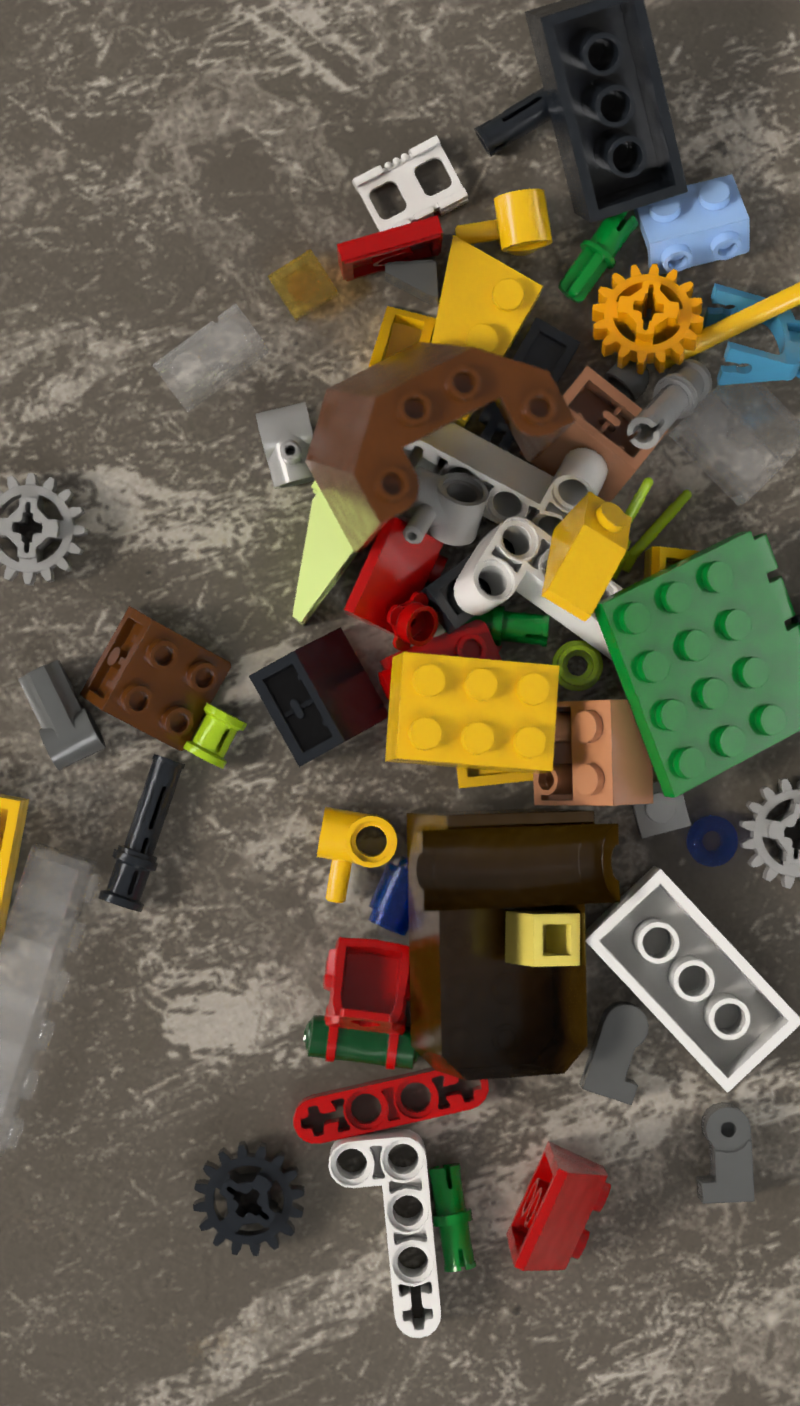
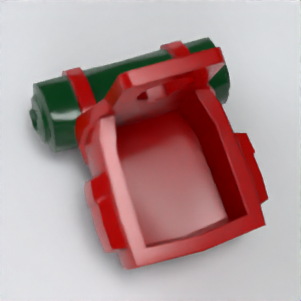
M338 938L335 949L328 951L325 975L323 976V989L330 992L325 1016L313 1015L304 1031L303 1041L305 1042L308 1057L324 1058L327 1062L342 1060L381 1065L391 1070H394L395 1067L413 1069L418 1057L421 1055L411 1047V1027L406 1026L407 1001H410L409 946L377 939Z

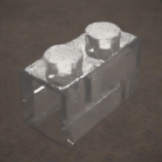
M236 303L218 316L219 321L217 323L209 322L153 364L159 376L187 413L269 353L266 343Z

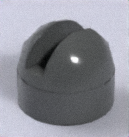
M629 361L622 369L617 367V363H615L605 373L604 378L635 402L647 389L649 370L646 367L643 374H637L636 362Z

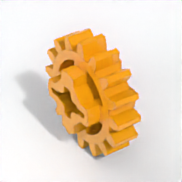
M658 264L651 265L649 274H641L637 265H632L630 278L625 280L620 274L614 273L612 275V289L601 286L598 290L599 304H593L592 321L596 322L593 324L594 340H603L602 354L604 357L615 352L618 353L617 367L622 369L629 361L636 362L637 374H643L646 365L654 363L656 370L659 373H663L665 370V360L670 358L677 365H681L684 361V349L695 351L697 348L698 336L696 334L702 333L704 317L700 316L703 304L702 298H691L694 287L691 281L685 282L680 286L677 284V270L673 269L666 277L659 275ZM651 308L652 320L649 321L648 329L644 330L643 317H646L647 309Z

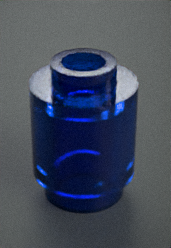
M401 856L398 864L391 861L387 862L369 903L372 912L368 920L403 936H406L409 929L408 858Z

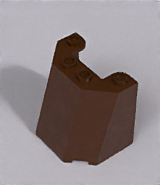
M417 342L328 388L325 392L305 462L354 552L358 553L365 549L388 520L408 510L418 497L419 479L403 448L495 401L526 460L530 462L539 457L576 421L550 372L475 347Z

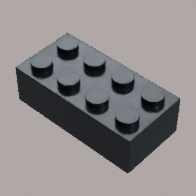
M561 0L526 11L525 16L574 213L593 223L688 192L644 0Z

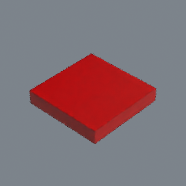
M438 215L337 244L338 262L343 280L350 281L385 271V264L387 262L416 261L438 256L441 253L443 238Z

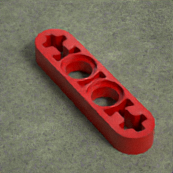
M433 1067L317 1093L303 1098L294 1112L293 1126L297 1135L308 1143L322 1144L471 1110L480 1106L486 1099L489 1092L488 1079L480 1080V1085L473 1088V1096L470 1098H463L461 1091L445 1093L449 1104L439 1106L438 1088L432 1078L443 1076V1087L458 1083L459 1078L436 1071ZM419 1082L429 1089L431 1099L425 1108L411 1110L403 1104L401 1093L408 1084ZM361 1094L375 1096L381 1104L380 1114L376 1119L369 1122L358 1120L351 1110L353 1100ZM344 1099L343 1114L349 1125L348 1127L339 1128V1117L325 1121L323 1131L315 1132L314 1127L310 1124H303L302 1119L309 1115V1107L318 1106L320 1113H331L337 1110L333 1100Z

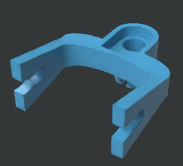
M715 283L711 294L712 303L725 306L735 305V307L732 309L707 307L704 325L708 327L765 299V297ZM791 310L762 323L774 335L780 355L728 341L724 353L725 362L746 363L749 365L746 367L721 365L717 376L718 386L778 380L789 381L794 379L795 376L800 379V320H795Z

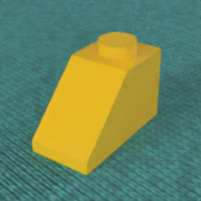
M589 491L553 529L541 596L586 622L595 610L627 551L632 517L625 514L616 504L604 501Z

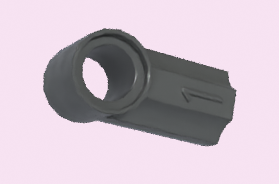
M60 660L43 665L18 679L42 727L39 729V733L46 751L59 771L106 748L95 720L86 707H82Z

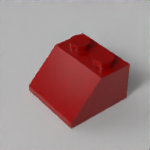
M397 517L388 520L379 531L344 608L345 614L393 636L394 631L387 622L389 609L395 604L400 605L407 602L414 592L424 589L426 582L431 584L439 578L448 558L440 555L444 543L428 534L418 544L406 541L403 536V530L408 523Z

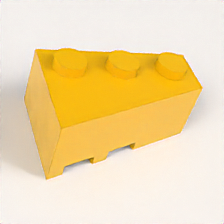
M453 235L431 343L475 347L505 357L537 302L543 286ZM472 413L456 420L454 423L464 428Z

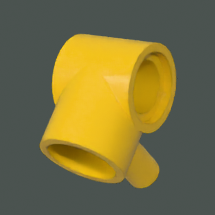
M523 189L501 194L494 198L497 219L457 225L455 228V235L469 244L497 240L503 252H508L515 256L532 254L538 248L553 243L545 190Z
M325 807L317 857L332 860L325 897L327 901L344 903L346 901L352 863L374 868L384 865L393 857L397 848V834L394 826L385 817L377 814H365ZM368 826L380 828L387 838L385 848L375 855L362 852L356 841L358 833Z

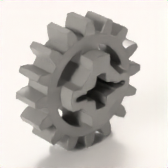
M28 473L25 485H20L15 477L9 476L7 477L9 490L6 492L0 490V517L8 505L19 499V507L8 518H0V538L11 540L18 547L17 557H19V562L12 559L0 544V567L6 565L4 579L13 581L19 572H22L24 583L33 586L36 574L41 573L46 582L51 583L55 581L53 568L58 566L69 572L72 570L69 561L66 559L69 553L82 555L84 552L74 542L75 537L88 535V529L75 524V520L84 515L85 511L81 506L69 508L68 504L75 494L71 490L66 489L57 495L55 492L58 481L52 477H49L42 487L39 486L38 477L34 473ZM43 497L56 505L63 520L50 519L46 515L44 503L42 502ZM33 514L34 522L42 525L43 529L42 533L33 534L32 542L29 543L28 537L20 534L19 530L20 526L29 524L30 517ZM53 541H62L57 551L46 560H43V551Z
M787 778L778 779L779 792L774 793L767 786H763L760 788V793L764 801L761 804L751 801L746 803V807L754 815L752 820L739 821L740 827L750 830V837L740 841L739 844L741 848L754 849L755 854L747 862L750 867L755 868L762 864L766 866L762 876L763 879L771 882L780 873L782 887L791 889L795 877H799L800 880V839H796L794 847H792V839L785 837L784 831L786 827H794L797 819L798 826L800 827V778L796 784V789H792ZM790 799L787 802L785 812L773 820L766 819L769 812L777 804ZM763 837L771 838L778 847L779 863L767 852Z

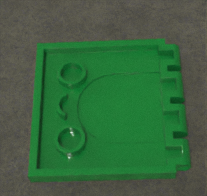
M751 531L738 532L600 600L594 610L664 797L676 798L800 731L799 623L785 626L784 621L796 614L782 576L770 579L767 577V573L777 569L778 564L766 533L752 536Z

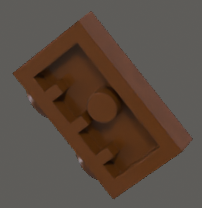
M129 606L79 695L102 711L179 751L185 750L183 747L186 741L191 740L206 713L203 710L207 703L211 704L231 669V663Z

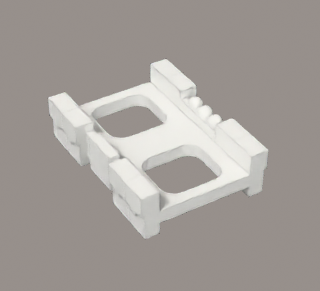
M437 135L409 149V155L403 153L401 159L395 157L393 164L386 162L383 169L379 165L352 180L356 191L359 192L379 232L429 218L436 211H439L442 216L468 202V194L446 156ZM432 159H438L445 167L452 183L443 191L433 196H428L424 193L414 172L417 167ZM391 182L398 187L406 202V209L389 219H382L374 208L369 195L373 190Z

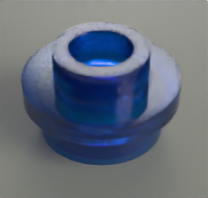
M714 815L704 816L696 820L689 828L686 837L687 849L692 858L702 865L709 867L723 865L736 853L738 847L737 832L733 825L722 817ZM715 831L720 836V845L715 850H707L703 846L702 840L707 832Z

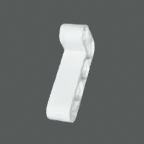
M451 423L403 448L414 470L419 466L442 476L449 473H465L482 481L489 492L483 516L489 520L500 524L513 516L523 517L530 520L550 536H552L553 529L589 491L598 496L608 474L607 463L600 454L588 448H577L565 456L553 477L455 423Z
M513 516L493 528L479 541L454 585V598L463 611L471 615H483L508 600L516 591L612 660L595 613H592L588 620L584 622L541 596L552 536L530 520ZM503 538L513 545L515 554L510 553L506 549ZM479 578L484 579L489 584L491 595L481 589ZM611 580L600 600L623 588Z
M402 1128L379 1130L336 1140L330 1149L328 1166L331 1177L336 1183L347 1188L382 1186L396 1324L409 1337L423 1338L429 1336L437 1329L440 1323L441 1307L424 1142L414 1131ZM408 1144L417 1151L418 1156L410 1166L398 1167L389 1159L388 1154L390 1150L396 1145ZM347 1149H357L364 1154L367 1162L359 1171L348 1172L339 1165L337 1160L339 1154ZM402 1196H414L422 1203V1209L416 1216L404 1218L395 1212L393 1205ZM409 1247L420 1248L427 1255L425 1263L415 1269L403 1266L398 1257L404 1249ZM420 1285L422 1305L425 1309L423 1317L413 1318V1312L410 1310L412 1306L411 1286Z

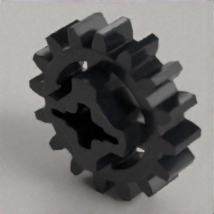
M241 1141L238 1146L237 1155L234 1156L223 1147L218 1153L221 1162L219 1166L210 1161L204 1164L203 1170L210 1177V1180L198 1179L195 1183L194 1189L199 1193L205 1194V1197L196 1200L193 1204L194 1211L207 1213V1216L199 1225L201 1231L214 1227L217 1232L213 1244L217 1247L225 1239L232 1241L231 1250L233 1255H237L241 1250L242 1244L250 1246L253 1256H259L261 1243L265 1241L272 1249L276 1250L280 1244L278 1236L280 1231L288 1236H292L295 1232V1226L289 1220V1217L300 1218L303 1215L304 1207L293 1202V1200L299 1199L305 1194L304 1186L292 1185L291 1183L299 1173L297 1166L284 1170L281 1165L283 1164L285 1153L280 1151L273 1158L266 1156L267 1144L264 1142L260 1143L256 1153H249L246 1142ZM241 1166L259 1167L256 1172L239 1174L234 1170ZM276 1179L283 1191L284 1204L282 1209L278 1207L279 1204L271 1196L270 1188ZM216 1188L220 1190L219 1193L227 1200L228 1209L223 1217L216 1206ZM252 1189L258 1191L257 1203L259 1206L255 1203H250L245 1208L239 1204L242 1195L239 1190L245 1194H248ZM259 1223L265 1227L255 1231L240 1230L242 1225Z

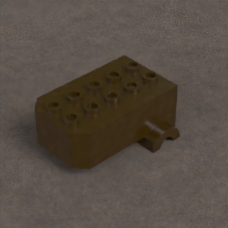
M554 808L407 813L411 1047L436 1071L466 1081L564 1074L588 1046L585 904L620 902V883L616 880L611 865L613 849L619 844L618 823L594 824V811ZM552 910L580 913V966L531 967L505 963L506 911Z

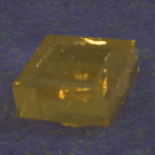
M311 249L268 275V280L295 322L339 295L338 290Z

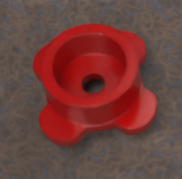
M416 591L411 595L410 600L400 605L395 604L388 611L387 622L394 631L393 646L399 651H407L411 644L414 646L426 645L432 640L437 631L438 616L432 607L427 606L429 599L425 593Z

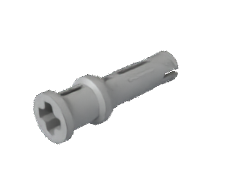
M684 359L681 365L674 364L667 375L658 381L654 387L653 399L628 425V436L637 431L634 438L630 440L634 446L640 449H651L656 446L663 434L677 419H683L691 415L699 402L707 397L711 391L712 378L704 364L697 360Z

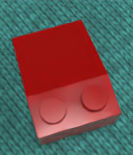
M548 1141L506 1233L514 1267L522 1271L566 1270L571 1257L577 1260L580 1258L590 1235V1231L584 1228L593 1210L599 1213L610 1193L611 1184L605 1182L608 1174L604 1166Z

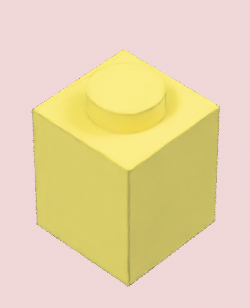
M552 910L506 911L505 963L531 967L580 966V913Z

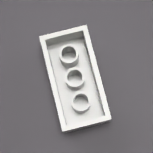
M653 866L620 897V902H615L585 930L586 942L727 1093L800 1025V1017L673 881L656 866Z

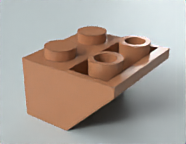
M587 365L563 395L576 421L539 457L530 462L538 469L554 477L565 456L570 451L577 448L594 450L603 457L608 468L606 480L598 497L604 501L611 502L656 446L651 449H640L630 442L637 434V431L628 436V425L643 409Z
M628 700L557 702L553 771L533 774L534 805L618 806L653 803V765Z

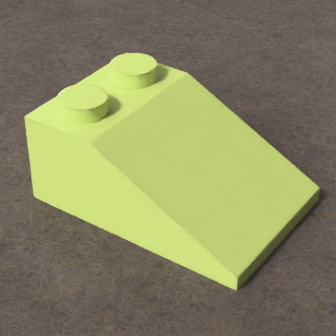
M316 481L311 486L314 489L313 493L316 495L312 499L292 614L295 620L305 626L358 554L352 549Z

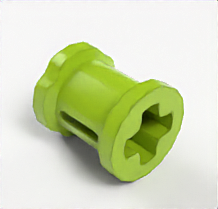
M207 703L203 709L206 712V716L193 741H186L183 748L195 756L224 769L227 763L224 756L237 732L244 731L247 723Z

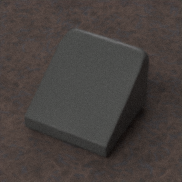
M434 260L387 262L385 264L386 282L432 306L438 307L437 262H434Z

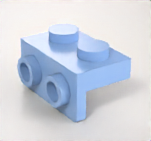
M732 174L687 185L688 192L634 209L648 249L649 269L652 264H658L659 275L669 273L673 269L680 272L686 268L718 260H728L749 252L750 219Z

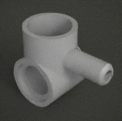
M306 402L256 413L258 428L274 489L292 487L314 481L315 479L305 462L313 438V430Z
M418 466L415 469L420 486L418 497L408 510L400 514L410 519L403 530L405 540L412 544H418L423 540L428 531L435 539L448 545L464 546L472 543L477 536L489 496L485 484L476 477L465 473H449L442 476Z

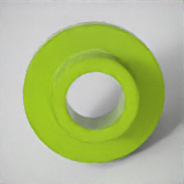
M582 640L569 641L563 644L555 652L552 659V665L559 666L558 683L571 691H583L591 688L598 682L603 671V660L599 651ZM573 656H580L586 662V670L580 676H575L568 670V661Z

